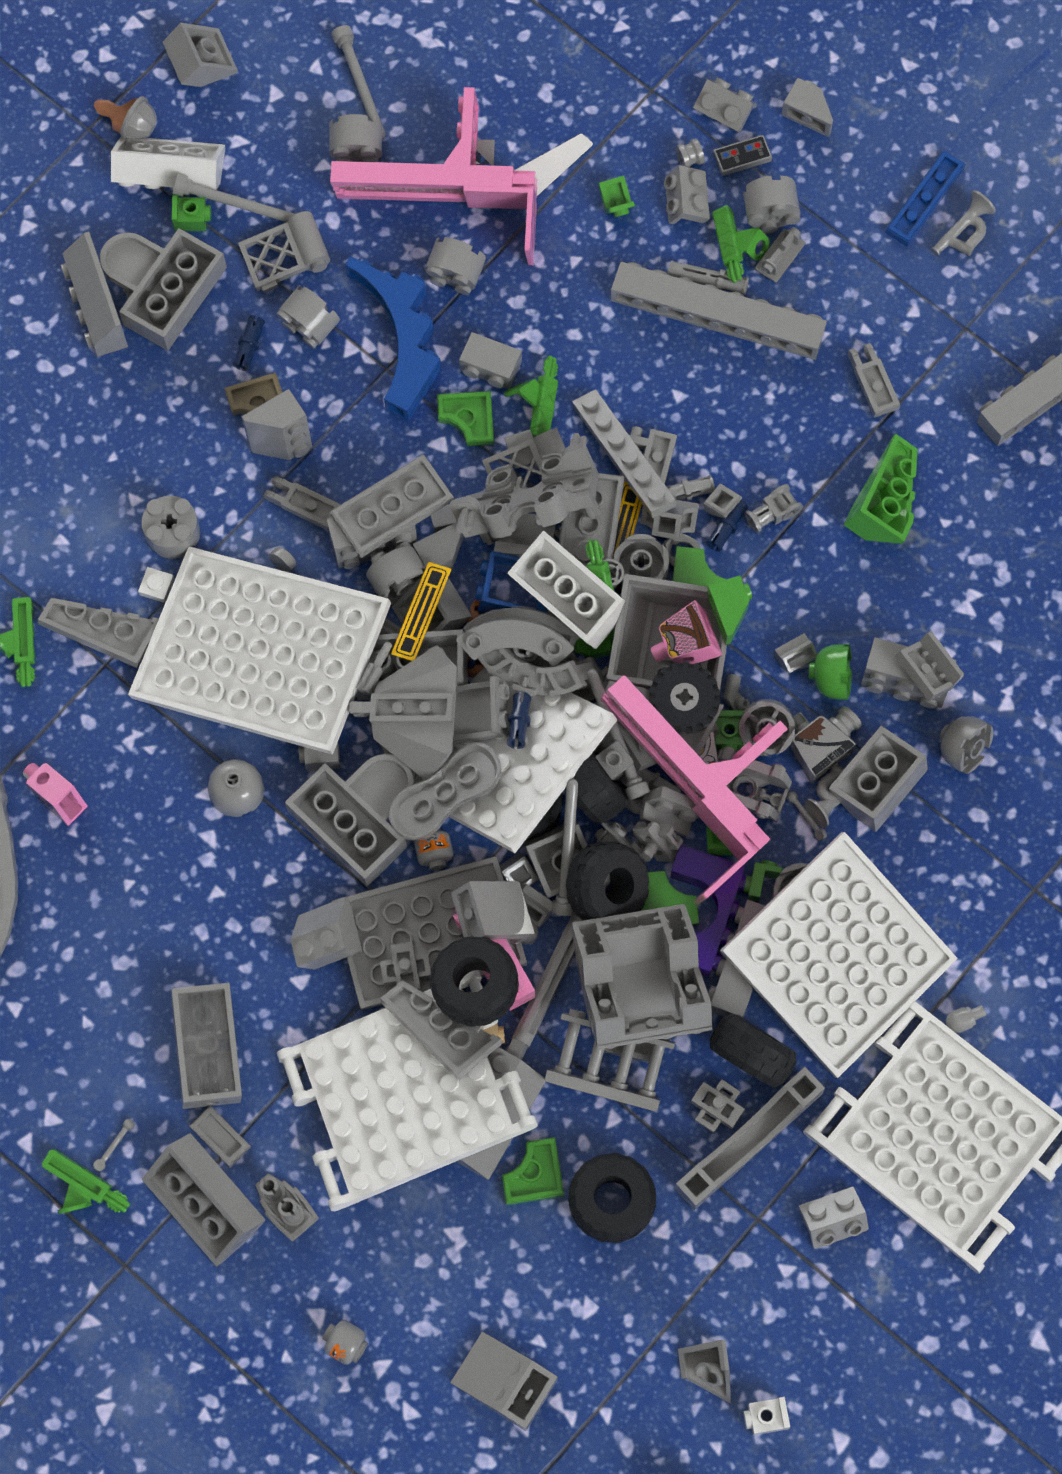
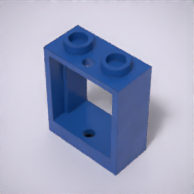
M491 551L488 559L482 560L479 575L484 576L482 585L478 584L475 593V600L479 601L477 611L486 613L495 609L522 606L488 598L493 570L508 573L520 557ZM535 599L534 608L547 613L548 609Z

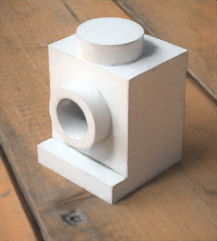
M785 1397L749 1403L747 1405L748 1410L743 1411L746 1429L752 1428L753 1435L788 1430L790 1428ZM764 1410L772 1414V1419L768 1422L763 1421L761 1418V1412Z

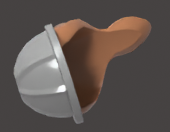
M144 96L134 98L122 106H117L110 100L102 99L94 102L96 111L104 117H109L112 122V129L125 139H144L155 128L157 122L155 110Z

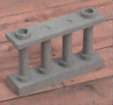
M570 1009L569 1013H562L561 1019L569 1021V1026L558 1065H555L554 1069L549 1068L547 1070L544 1081L657 1112L661 1098L655 1097L656 1092L654 1088L665 1047L674 1049L676 1042L670 1041V1039L645 1041L654 1044L643 1088H639V1091L635 1092L628 1090V1084H626L635 1043L623 1045L615 1080H611L610 1085L599 1082L598 1072L604 1049L598 1050L595 1041L587 1072L583 1073L582 1077L571 1074L570 1064L580 1026H591L585 1012Z

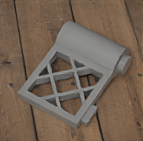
M308 211L297 213L289 218L288 222L238 243L257 291L262 289L264 293L277 288L278 282L306 270L313 271L314 273L321 272L327 268L330 262L329 254L313 214ZM285 232L287 241L284 247L281 248L273 245L272 242L275 236ZM256 244L264 247L259 258L250 256L246 248ZM269 249L280 252L276 264L264 261ZM286 255L296 258L298 263L297 266L290 269L280 267ZM261 265L273 269L270 277L259 281L257 274Z
M555 428L482 460L488 474L492 471L490 463L499 459L510 463L512 467L516 465L528 470L523 482V489H529L525 486L531 472L543 475L541 456L552 453L563 454L566 447L558 429ZM527 447H530L534 456L530 467L515 462L518 452ZM514 453L512 460L505 458ZM535 461L540 471L533 469Z

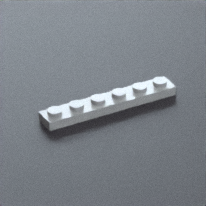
M595 389L572 401L573 408L620 474L625 476V481L650 516L655 518L676 507V499Z

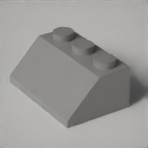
M289 389L241 416L249 449L252 453L291 460L294 457L304 456L312 447L307 416Z
M880 726L832 783L829 791L854 818L877 832L928 770L926 755Z

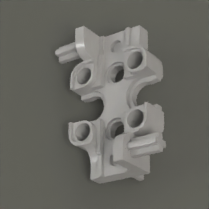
M579 433L573 434V439H570V446L565 448L563 454L552 453L541 456L542 481L534 487L523 489L522 477H517L512 465L508 464L498 467L488 474L485 483L486 488L483 491L451 500L450 508L457 520V534L463 533L465 538L480 535L483 543L491 545L498 538L511 536L512 532H515L517 520L530 512H536V523L538 526L542 525L543 527L555 525L563 521L567 517L568 512L582 509L586 518L589 517L590 520L595 519L596 515L601 514L595 499L599 473L586 447V436L580 437Z

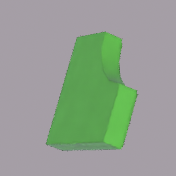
M491 391L437 394L439 423L450 424L459 429L465 437L467 446L494 445Z
M677 546L673 574L674 582L708 587V585L726 580L725 578L718 577L710 570L705 561L704 549Z
M665 871L647 872L649 875V893L641 911L685 904L692 926H699L698 908L694 902L696 896L685 895L675 890L669 883Z
M555 1137L527 1141L526 1154L521 1164L513 1171L502 1175L506 1205L564 1196Z

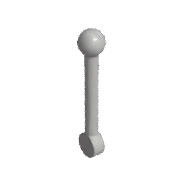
M789 792L787 800L794 803L813 828L815 838L819 841L827 837L826 831L819 828L798 801L797 793Z
M126 1119L123 1122L122 1130L102 1158L94 1162L95 1170L103 1171L105 1169L106 1160L126 1132L133 1129L134 1121L132 1119Z

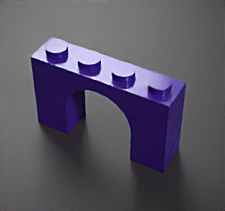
M681 845L678 849L670 878L706 890L735 862ZM744 865L710 895L716 905V919L706 930L695 933L698 940L699 969L704 977L709 978L712 970L717 971L722 955L717 954L720 943L726 945L731 930L726 925L729 917L735 918L740 902L735 901L738 891H744L746 884V875H743Z

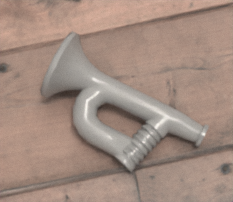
M977 190L971 192L972 202L969 210L931 248L934 254L939 256L941 251L950 246L970 257L976 245L986 234L985 222L979 216L996 213L994 205L981 192ZM973 225L976 230L965 243L956 238L967 226Z
M835 764L831 772L817 783V795L822 801L813 799L805 801L806 811L821 828L828 827L831 811L840 804L839 800L828 791V787L832 785L844 770L838 764Z

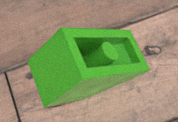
M740 575L708 585L707 597L725 645L731 644L748 611L750 599H752L751 589L748 583L743 584Z

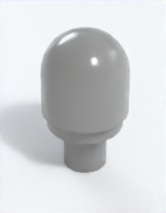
M982 1005L971 1010L968 1006L965 1008L961 1007L948 1014L946 1025L955 1033H962L973 1028L976 1025L975 1020L986 1016V1012Z

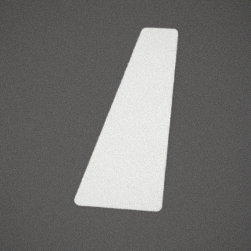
M579 134L514 171L536 172L538 196L584 154L593 143L583 134Z

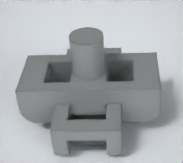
M639 821L633 828V835L645 847L641 853L644 859L651 860L654 857L657 861H674L678 849L683 843V839L676 835L671 824Z
M413 942L390 945L393 959L380 962L383 984L385 986L394 985L403 980L421 991L419 980L428 979L431 976L428 953L415 955ZM403 953H409V954H410V955H404V956H399V957H397L398 954H403Z
M722 1079L715 1089L703 1082L691 1100L693 1105L701 1109L695 1122L703 1125L713 1134L720 1123L732 1129L745 1108L735 1103L741 1091ZM722 1088L725 1089V1090H727L728 1092H730V1093L733 1094V1095H732V1096L729 1095L728 1093H726L725 1091H723ZM706 1113L709 1114L710 1116H712L713 1118H715L716 1121L713 1120V1119H711L710 1117H708V1116L705 1115V1114H706Z

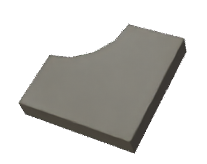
M276 372L224 388L233 415L247 414L283 393Z

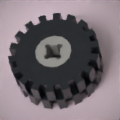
M683 661L680 664L676 662L667 668L664 667L655 676L649 690V702L679 735H692L694 732L704 730L717 715L720 705V689L716 679L711 676V672L703 669L701 665L697 663L695 665L689 664L688 661Z

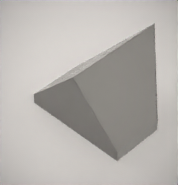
M717 1340L678 1349L681 1379H687L731 1404L730 1371L726 1340Z

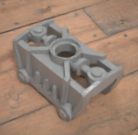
M723 747V750L720 749L717 752L718 762L732 760V756L737 752L732 747ZM754 760L726 786L750 812L755 813L761 819L770 818L777 823L792 781L787 772H785L784 766L780 764L770 766ZM741 783H749L753 787V793L745 797L737 792V787ZM772 784L785 789L784 794L774 793L773 795L766 794V789L761 787ZM763 799L769 801L770 804L762 802Z

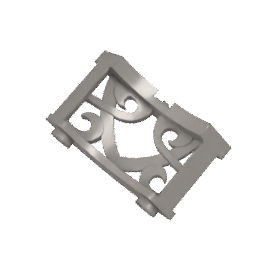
M512 606L511 608L491 610L474 618L463 627L466 632L458 636L456 641L473 660L496 649L519 648L533 652L544 658L552 666H556L574 650V644L580 637L554 614H548L532 607Z
M513 648L496 649L478 657L479 661L493 676L506 681V684L511 686L512 689L522 693L526 692L530 695L556 696L589 688L591 686L587 672L590 669L598 672L601 683L605 680L593 657L574 662V660L567 663L559 662L556 666H552L544 658H537L538 661H524L514 653Z

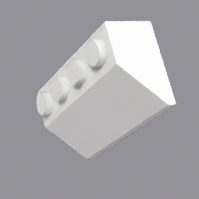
M120 137L111 150V182H118L120 186L124 187L140 184L145 185L149 189H158L163 186L171 187V190H173L177 174L180 173L188 176V179L193 180L192 183L217 190L221 182L225 145L154 138L125 139Z
M544 530L507 573L595 649L614 629L625 602L623 598Z

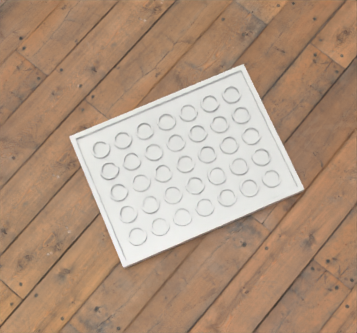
M188 547L128 695L131 699L333 755L349 714L350 702L354 701L358 691L356 687L368 665L391 602L388 598Z

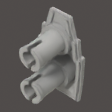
M269 1173L255 1184L261 1197L260 1203L266 1210L264 1214L292 1242L319 1220L313 1208L296 1186L292 1188L285 1180L281 1182Z

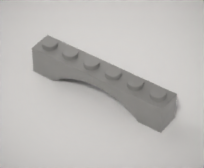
M804 1067L738 1131L680 1179L675 1185V1190L695 1211L823 1094L825 1087Z

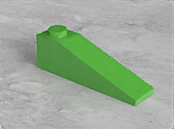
M897 434L892 437L855 500L844 523L845 527L866 541L899 544L905 541L914 520L911 508L912 502L915 500V492L912 490L913 478L916 477L918 449Z

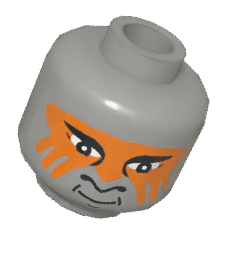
M441 828L430 837L414 840L418 863L429 867L431 871L445 868L446 863L454 856L450 835L446 831H442Z
M347 1320L340 1321L336 1326L331 1323L322 1337L326 1341L324 1346L325 1353L344 1365H348L352 1361L357 1363L368 1345V1342L365 1341V1332Z

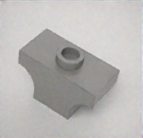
M676 500V507L655 518H652L643 506L640 524L649 526L652 529L653 536L679 540L681 534L695 532L699 504Z

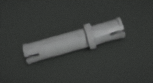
M671 260L668 268V275L673 277H686L694 283L714 285L719 290L725 289L743 293L744 295L747 292L749 277H742L740 281L737 280L736 283H733L732 280L727 278L726 270L721 269L719 272Z

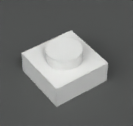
M147 567L138 590L139 595L165 603L175 579L174 575Z

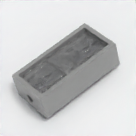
M230 983L172 988L171 1003L182 1109L241 1103L242 1092Z

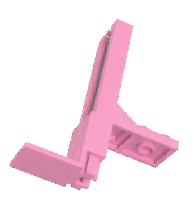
M464 87L463 97L459 96L458 112L461 113V122L457 123V138H459V142L444 164L331 162L330 182L337 199L467 202L468 208L527 209L525 254L528 265H534L537 212L536 172L514 171L513 166L475 165L479 103L475 88Z
M624 675L603 694L600 701L696 805L692 810L738 859L694 900L698 905L716 891L770 840L755 823L757 819L726 785L788 728L781 721L775 726L768 723L752 738L755 744L752 745L749 741L732 756V760L706 764Z

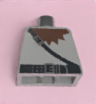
M801 712L793 716L795 732L797 734L794 735L789 746L809 781L813 784L830 771L835 764H839L852 754L856 744L822 715L811 723Z

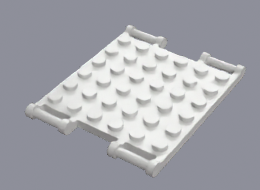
M479 970L471 971L463 977L459 986L461 991L470 986L472 993L483 989ZM431 989L423 992L433 998ZM386 1008L296 1046L286 1047L277 1052L279 1062L284 1065L293 1091L292 1100L294 1106H303L317 1100L333 1148L317 1152L312 1158L315 1166H319L330 1198L328 1204L331 1211L346 1208L528 1132L538 1126L535 1116L530 1114L519 1085L521 1079L517 1071L508 1072L496 1080L487 1056L467 1074L457 1080ZM498 1019L491 1024L481 1025V1029L485 1030L498 1023ZM299 1057L303 1059L312 1085V1089L307 1091L304 1090L294 1059ZM507 1088L510 1091L520 1118L519 1122L515 1124L511 1120L501 1091ZM338 1160L349 1192L345 1195L340 1194L330 1162Z
M914 1001L896 1020L883 1037L880 1036L875 1042L876 1047L885 1054H888L892 1059L859 1100L843 1088L838 1087L834 1092L835 1097L812 1126L808 1125L803 1133L959 1257L974 1272L980 1274L985 1267L984 1262L1006 1234L1010 1235L1015 1229V1226L998 1213L1002 1205L1031 1169L1048 1183H1051L1055 1178V1172L1062 1164V1144L1046 1165L1040 1162L1039 1158L1062 1131V1116ZM915 1016L921 1019V1023L900 1049L893 1045L894 1041ZM844 1104L851 1108L829 1137H825L821 1133ZM992 1221L996 1224V1229L975 1256H973L967 1250L988 1223Z

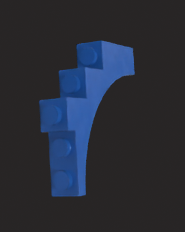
M350 256L345 264L347 277L358 282L379 301L393 324L398 340V362L392 384L384 398L385 410L409 422L441 370L438 355L429 349L423 350L434 332L433 321L424 312H416L427 295L426 284L418 275H409L403 271L395 279L390 272L385 270L379 271L373 268L368 261Z

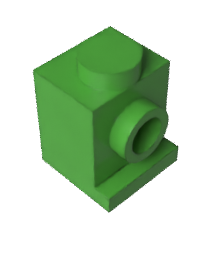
M172 195V223L174 230L177 231L180 228L183 231H207V221H211L212 211L211 205L206 204L205 198H178V195Z
M721 711L716 721L719 734L714 736L716 751L723 750V747L728 746L737 752L743 747L739 734V721L743 711ZM724 729L734 730L735 732L729 735L725 733Z

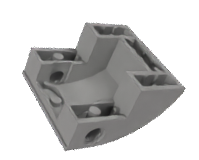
M685 904L572 922L575 954L583 997L598 1050L604 1048L612 1049L616 1046L634 1043L641 1044L645 1041L670 1039L674 1036L699 1034L712 1030L711 1001L698 963V940Z

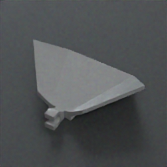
M436 645L379 682L375 692L371 693V702H350L349 713L353 714L354 717H367L370 715L369 721L372 723L373 739L420 777L427 780L441 769L453 751L458 668L440 647Z

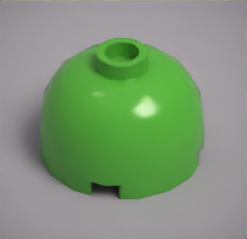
M829 645L817 654L815 663H810L809 679H815L816 688L822 695L832 699H849L852 680V669H850V661H852L851 645Z

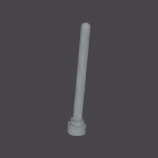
M348 25L337 27L331 33L333 41L344 52L369 121L375 122V118L380 120L352 47L354 35L351 27ZM382 125V139H384L386 133Z
M180 173L177 174L172 194L182 197L183 194L188 196L189 193L284 222H288L289 218L295 215V213L192 183L193 180L188 179V176Z
M590 669L587 672V677L598 706L610 712L600 701L605 690L598 672ZM616 721L609 730L610 737L613 743L619 741L628 752ZM634 764L624 771L628 780L625 791L629 800L650 793L647 782H643L642 777H638Z
M570 779L567 782L559 895H556V900H553L552 913L560 916H572L575 914L572 911L566 894V879L570 864L573 862L578 795V782L575 779Z

